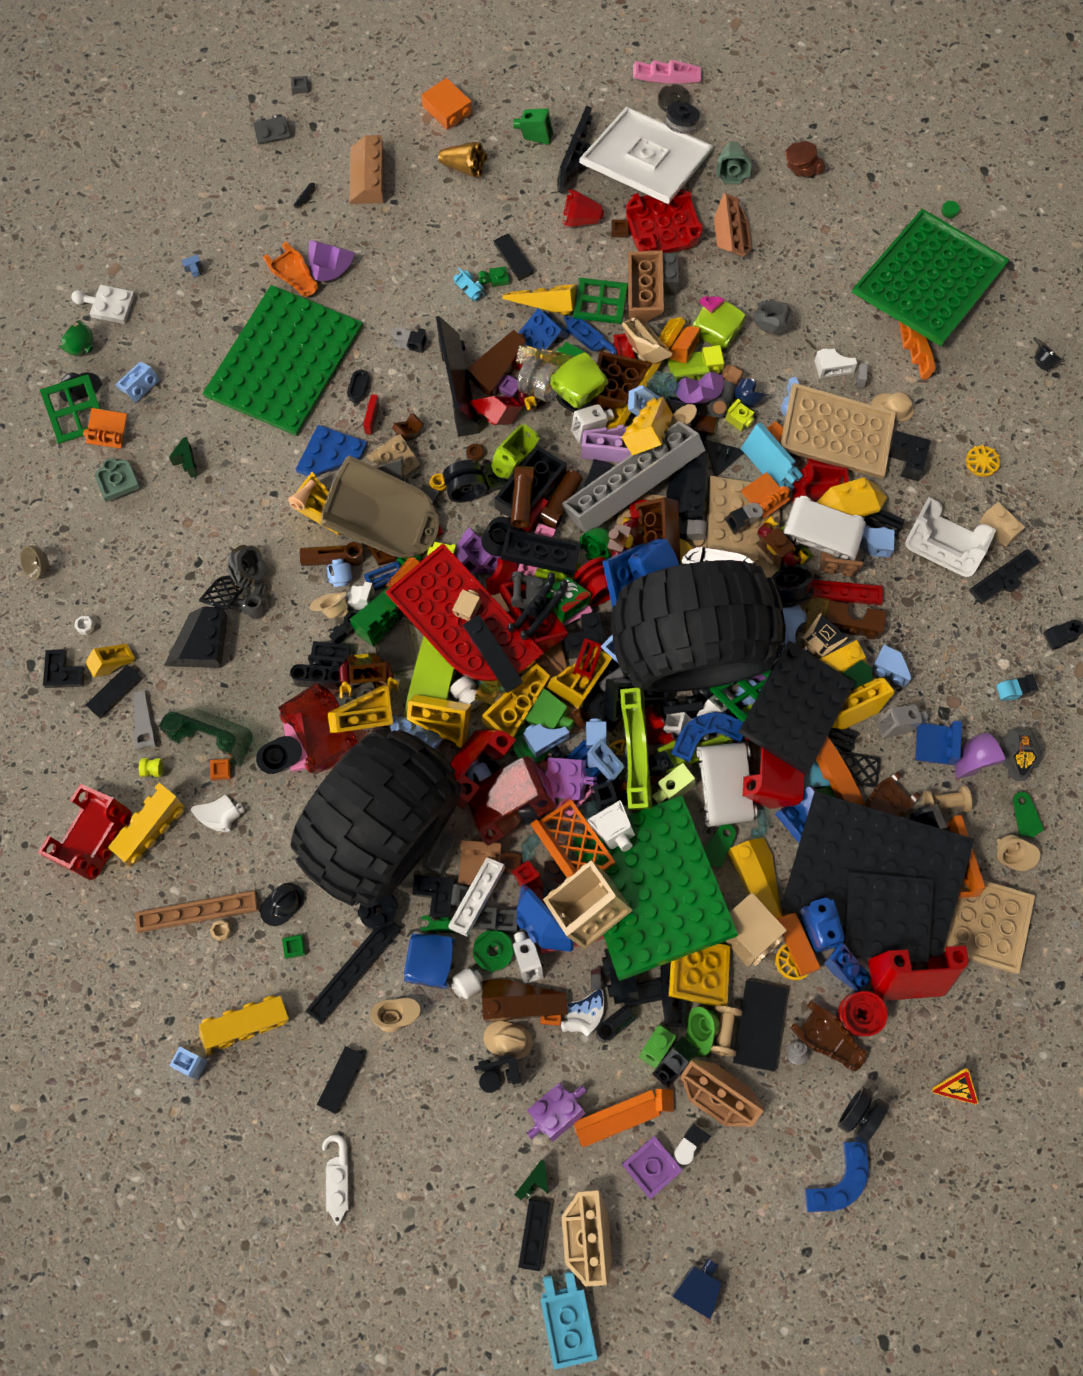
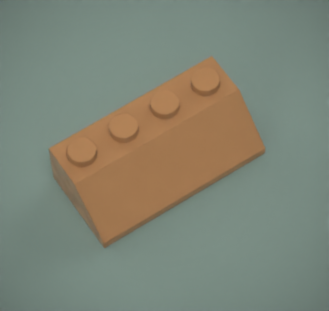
M365 135L351 147L350 204L383 203L384 145L382 135Z
M663 251L628 252L629 319L636 317L643 322H648L664 312Z

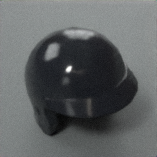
M524 789L528 803L520 804L516 807V811L526 826L531 825L536 819L539 821L547 816L548 804L540 794Z

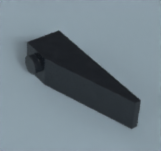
M477 615L463 624L465 632L506 693L523 684L520 676L481 616Z

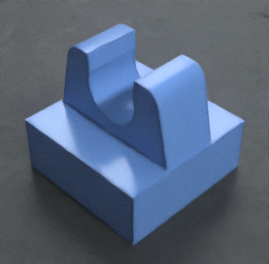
M198 254L181 260L186 272L191 271L193 277L200 275L198 268L202 267Z

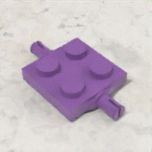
M548 757L547 772H537L536 776L542 777H535L536 780L546 781V797L583 800L586 784H597V782H594V780H597V777H588L586 775V760Z
M559 1082L532 1105L527 1111L534 1118L536 1125L526 1132L529 1138L532 1140L542 1132L548 1135L552 1142H554L586 1113L578 1102V1099L587 1092L585 1088L580 1085L578 1089L571 1093Z

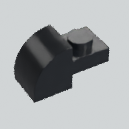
M611 780L591 786L592 797L596 803L598 813L617 802V796Z

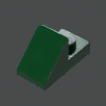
M183 437L170 454L169 459L173 466L182 464L184 472L188 471L191 478L197 477L190 442L187 437Z
M542 1159L514 1194L519 1200L523 1198L527 1200L535 1190L532 1187L534 1183L548 1194L545 1162Z

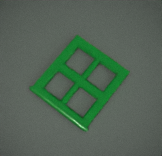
M578 278L579 286L573 318L622 324L628 283ZM585 286H601L599 296L584 295ZM605 287L619 288V299L604 297ZM583 301L598 303L596 313L581 312ZM602 304L617 305L616 316L601 314Z
M88 374L39 389L57 438L56 443L59 444L84 436V429H88V427H82L77 412L89 408L101 409ZM84 384L90 400L75 405L69 389ZM65 391L70 406L55 411L49 395ZM73 414L78 430L63 434L58 418Z
M771 670L763 673L766 679L753 687L746 680L736 682L745 692L732 700L722 690L734 683L711 687L710 691L743 723L748 712L745 714L735 704L749 695L756 700L759 694L757 690L763 687Z

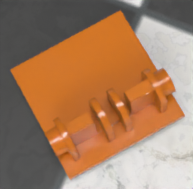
M91 408L88 429H84L83 435L86 437V444L121 449L127 413Z
M767 472L741 490L750 503H757L762 507V517L764 519L790 500L788 497L790 489L787 486L779 487Z

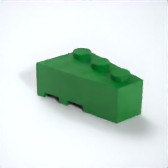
M391 586L382 591L380 595L350 619L356 635L372 647L381 640L403 615V612L385 593Z

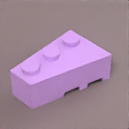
M618 425L617 428L606 429L605 427L584 431L581 458L617 463L623 461L631 455L622 439L628 426Z

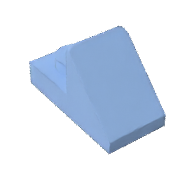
M601 738L587 752L588 767H598L608 780L614 781L625 767Z

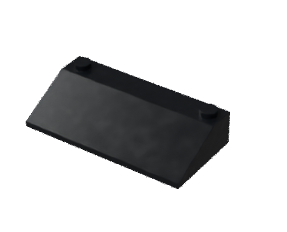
M436 316L439 347L442 361H445L457 435L461 437L478 434V426H481L480 415L476 416L475 407L470 404L473 397L463 351H465L464 340H460L459 333L440 316Z

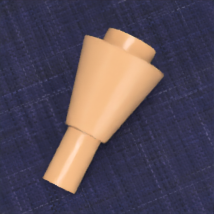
M310 479L305 487L289 497L292 508L304 510L310 491L316 485L315 481Z

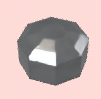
M600 969L591 970V989L601 990L603 974Z

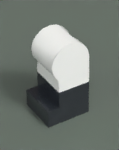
M691 1124L674 1151L675 1161L680 1165L689 1164L693 1160V1152L700 1141L706 1144L711 1136L695 1124Z

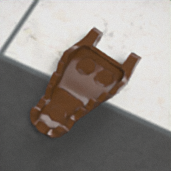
M897 771L874 788L863 806L900 817L911 809L921 795L916 792L909 798L895 783L902 777L900 772Z
M810 1000L807 1007L812 1013L801 1027L793 1023L790 1029L810 1049L841 1063L851 1071H858L865 1063L867 1053L854 1042L850 1033L844 1029L842 1022L835 1015Z

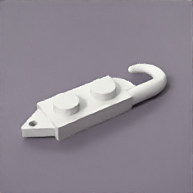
M331 1135L325 1139L322 1150L325 1151L327 1145L335 1141L339 1144V1157L332 1158L326 1165V1212L330 1213L335 1224L339 1226L346 1211L349 1210L348 1146L345 1139L340 1135Z

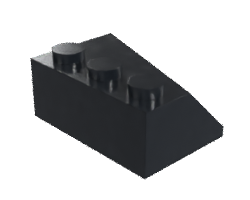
M203 606L189 613L164 666L221 668L227 624L225 610L217 607Z

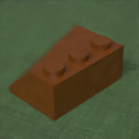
M600 351L596 364L607 377L608 385L604 387L603 392L590 400L592 405H600L603 411L625 406L629 400V391L637 388L651 363Z

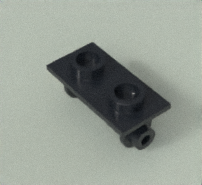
M665 750L648 756L650 776L674 768Z

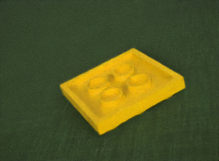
M717 944L671 961L669 996L711 1006H727L730 946Z

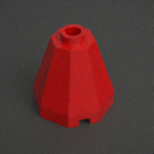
M569 189L571 195L566 197L563 212L566 220H563V225L572 227L595 224L603 219L604 209H602V205L577 190Z

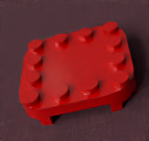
M681 189L669 204L650 195L641 197L639 193L632 195V198L626 204L625 214L635 247L638 251L672 253L689 249L699 244L702 223H699L691 201L692 195L689 191L686 192Z

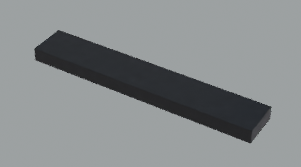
M394 923L389 928L380 929L381 931H372L305 1012L322 1025L402 930L399 925Z

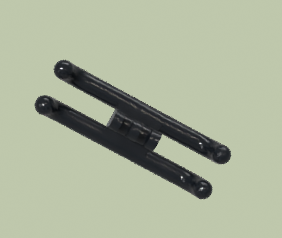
M549 573L543 588L515 623L508 624L509 632L515 633L530 616L536 620L527 631L523 630L520 633L522 640H529L564 597L568 588V582L566 580L561 581L558 592L547 604L546 595L555 582V574Z

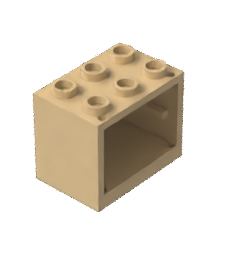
M592 860L584 864L579 871L568 877L563 884L552 890L543 899L566 936L583 949H586L633 911L609 875Z
M753 893L748 895L729 912L738 937L727 940L725 943L730 946V949L747 968L752 964L754 966L758 965L768 953H771L785 939L783 934L787 930Z

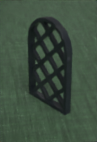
M230 575L222 576L213 582L199 598V602L228 610L243 592L244 588L238 590L240 587L235 585ZM226 584H232L233 586L227 587ZM217 586H224L222 589L217 588ZM235 589L236 592L230 593L229 590ZM221 591H226L227 594H222V595H221L220 592H221ZM217 592L218 594L216 596H211V593ZM229 596L230 599L223 600L222 597ZM220 598L221 601L214 602L213 599Z
M839 751L840 755H848L845 758L842 757L852 773V777H855L858 781L855 782L856 785L871 788L877 786L880 765L879 757ZM854 756H856V757H862V758H860L859 760H856ZM849 757L854 761L850 766L845 761ZM863 759H864V760L867 762V764H868V765H867L866 767H864V768H862L861 765L859 764V762L862 761ZM868 759H873L875 761L870 763ZM877 762V768L875 769L872 765ZM855 765L860 768V771L854 773L851 769ZM869 767L874 771L870 776L865 772ZM861 772H863V774L866 776V778L863 781H861L857 776ZM874 775H876L875 783L871 779ZM869 780L871 784H866L864 782Z

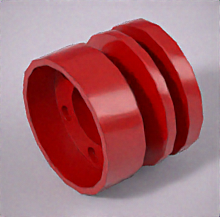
M598 557L587 562L573 576L574 582L591 593L590 606H598L610 600L602 562L606 560L605 557Z
M860 991L844 997L837 1009L838 1020L842 1022L844 1029L851 1035L872 1036L879 1033L885 1027L888 1011L884 1001L878 995L872 992ZM862 1010H863V1011H864V1014L862 1015L863 1019H862V1018H857L856 1015H858V1011H862Z

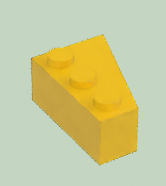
M380 686L329 712L330 732L338 733L392 725L393 717L389 686Z

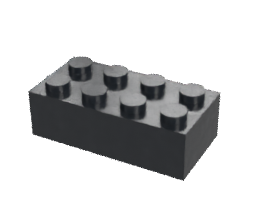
M538 445L520 465L534 467L531 512L541 499L547 500L567 472V463ZM514 474L494 498L495 509L510 518L513 506Z

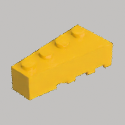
M537 663L521 677L523 684L511 692L502 695L482 715V723L490 730L504 731L515 739L516 734L525 724V718L543 688L546 689L550 682V675Z
M275 995L264 998L261 1003L255 1004V1002H251L236 1012L232 1009L224 1012L223 1016L215 1019L213 1016L202 1020V1024H199V1036L207 1057L213 1054L212 1050L219 1047V1049L222 1048L223 1050L229 1048L235 1043V1040L246 1041L251 1039L257 1031H259V1034H263L287 1024L289 1018L281 996L275 997Z

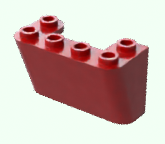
M809 462L800 470L803 475L800 481H795L792 484L795 487L792 490V501L794 502L795 498H800V496H806L816 503L831 487L841 484L842 476L844 477L843 483L849 482L848 468Z
M476 730L450 762L456 770L455 779L462 786L457 805L463 810L480 788L479 785L465 776V773L482 752L494 760L503 758L516 740L508 733L499 730ZM463 784H469L472 787V791Z
M761 747L760 774L743 777L742 796L769 809L798 805L804 796V774ZM756 781L755 789L750 791V782Z
M80 784L70 801L80 807L81 810L61 842L47 836L37 853L88 880H93L100 874L112 854V851L108 848L123 827L130 824L132 811L116 799ZM85 792V798L79 801L80 794ZM53 844V850L47 853L48 846Z
M966 946L945 947L946 953H943L941 958L934 955L930 956L927 970L912 971L908 950L887 951L869 959L868 964L874 994L878 995L883 1001L945 996L969 963ZM896 955L904 959L902 967H898L895 964L894 958Z

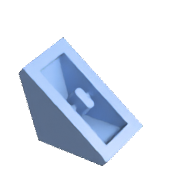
M179 1046L169 1066L198 1080L208 1060Z

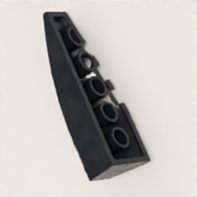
M704 433L698 434L705 451L697 458L685 464L683 468L674 472L667 488L666 498L678 501L681 519H703L706 481V434Z

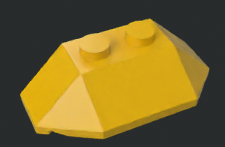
M863 477L831 487L816 503L851 516L858 515L863 517L881 511L887 496L878 485Z
M873 678V681L851 690L832 727L846 729L879 713L894 694V690L885 678Z

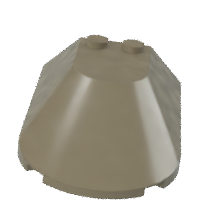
M347 456L331 485L321 512V525L392 556L409 558L423 553L433 544L439 529V518L432 505V500L422 490L352 456Z

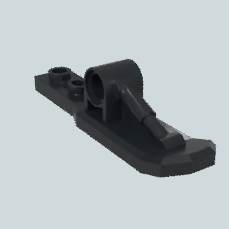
M587 105L560 166L557 191L561 194L565 192L568 177L582 166H585L579 163L580 157L591 146V144L581 141L582 137H586L588 131L586 127L591 125L593 115H591L592 107Z

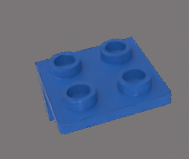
M540 308L535 311L518 332V334L521 333L526 338V345L538 357H542L557 338L566 339L569 336V333L548 312Z
M953 721L949 727L924 723L919 725L916 729L915 760L955 765L960 760L962 721Z
M812 786L804 790L803 799L798 805L783 807L775 813L798 843L801 839L814 791L816 792Z

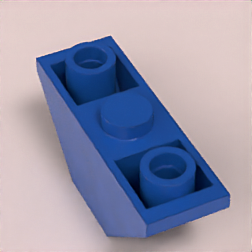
M844 943L837 945L824 963L835 977L855 992L863 991L871 980L870 975Z

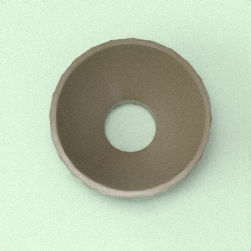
M25 546L21 550L20 562L24 573L33 580L43 577L49 566L47 554L36 546Z

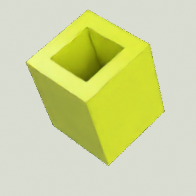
M720 345L704 347L702 349L704 366H708L710 372L722 373L724 360Z

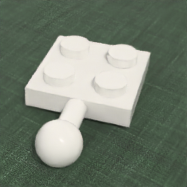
M105 285L99 286L96 297L87 296L80 290L72 293L74 303L83 304L87 302L93 304L90 311L91 317L121 324L126 323L135 297L134 291Z

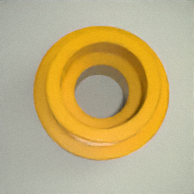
M435 474L430 478L429 484L431 488L438 491L446 489L447 486L444 483L442 474Z

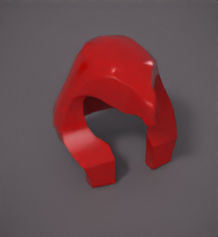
M651 706L645 708L648 744L658 743L666 745L674 741L672 732L665 734L663 730L665 721L662 716L659 717L658 713Z

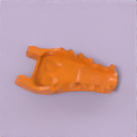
M287 241L282 244L286 252L273 261L268 254L263 256L269 270L276 277L294 287L303 297H308L317 291V282L311 277L302 255L292 248Z

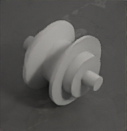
M792 1042L786 1048L788 1060L792 1064H803L809 1058L807 1046L803 1042Z

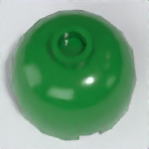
M81 320L76 321L78 323L76 327L73 325L69 327L61 339L63 345H59L60 349L72 356H80L85 352L88 354L94 347L92 344L94 340L93 333Z
M595 527L580 537L581 550L584 548L587 553L585 556L588 560L591 561L598 557H605L606 559L612 557L607 549L610 531L602 527Z

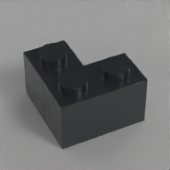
M895 431L890 443L888 457L904 461L900 477L914 481L919 480L924 470L931 440Z
M600 613L581 614L582 632L568 633L564 638L565 659L578 658L585 638L603 645ZM587 644L584 655L588 653L590 647L589 644Z
M604 949L606 957H602L606 979L610 978L611 982L610 985H607L609 998L613 997L615 1004L639 1000L635 975L619 981L609 950Z

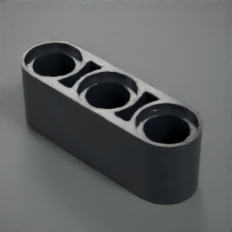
M296 664L290 670L293 682L300 687L340 690L342 685L340 680L334 681V678L339 676V667ZM304 673L303 677L296 678L297 674ZM318 674L323 675L321 679H315Z

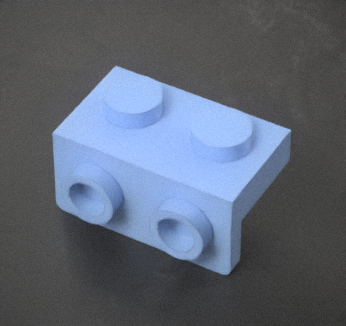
M638 386L629 391L628 410L638 416L640 414L639 411L646 407L648 400L661 397L645 386Z

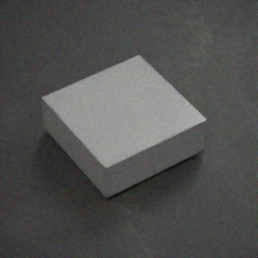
M867 364L859 365L856 373L857 389H863L867 381Z

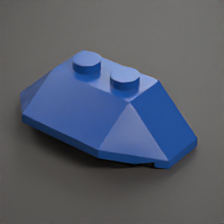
M526 884L521 885L516 918L518 926L521 929H525L531 941L537 943L543 949L573 951L574 941L566 936L551 911Z

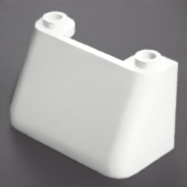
M800 496V498H795L783 534L790 541H795V545L800 543L831 554L835 559L840 557V559L855 561L866 522L861 516H851L815 503L806 496Z
M928 497L906 539V547L910 551L961 576H972L985 556L997 529L986 524L978 525L974 532L940 517L942 505Z
M744 742L696 747V755L702 761V763H699V767H701L705 800L704 810L708 811L706 816H704L705 826L712 827L754 821V817H757L756 805H753L752 800L742 796L743 777L749 776L747 759L750 757L749 746H745Z

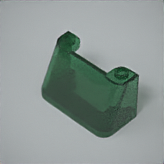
M193 707L168 712L159 724V728L168 739L177 744L183 738L188 737L192 739L196 731L217 738L216 745L219 750L228 753L231 757L230 763L241 767L253 741V734L247 727Z

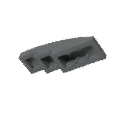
M484 907L472 928L475 930L509 933L524 931L528 934L516 922L517 910H498L497 908Z

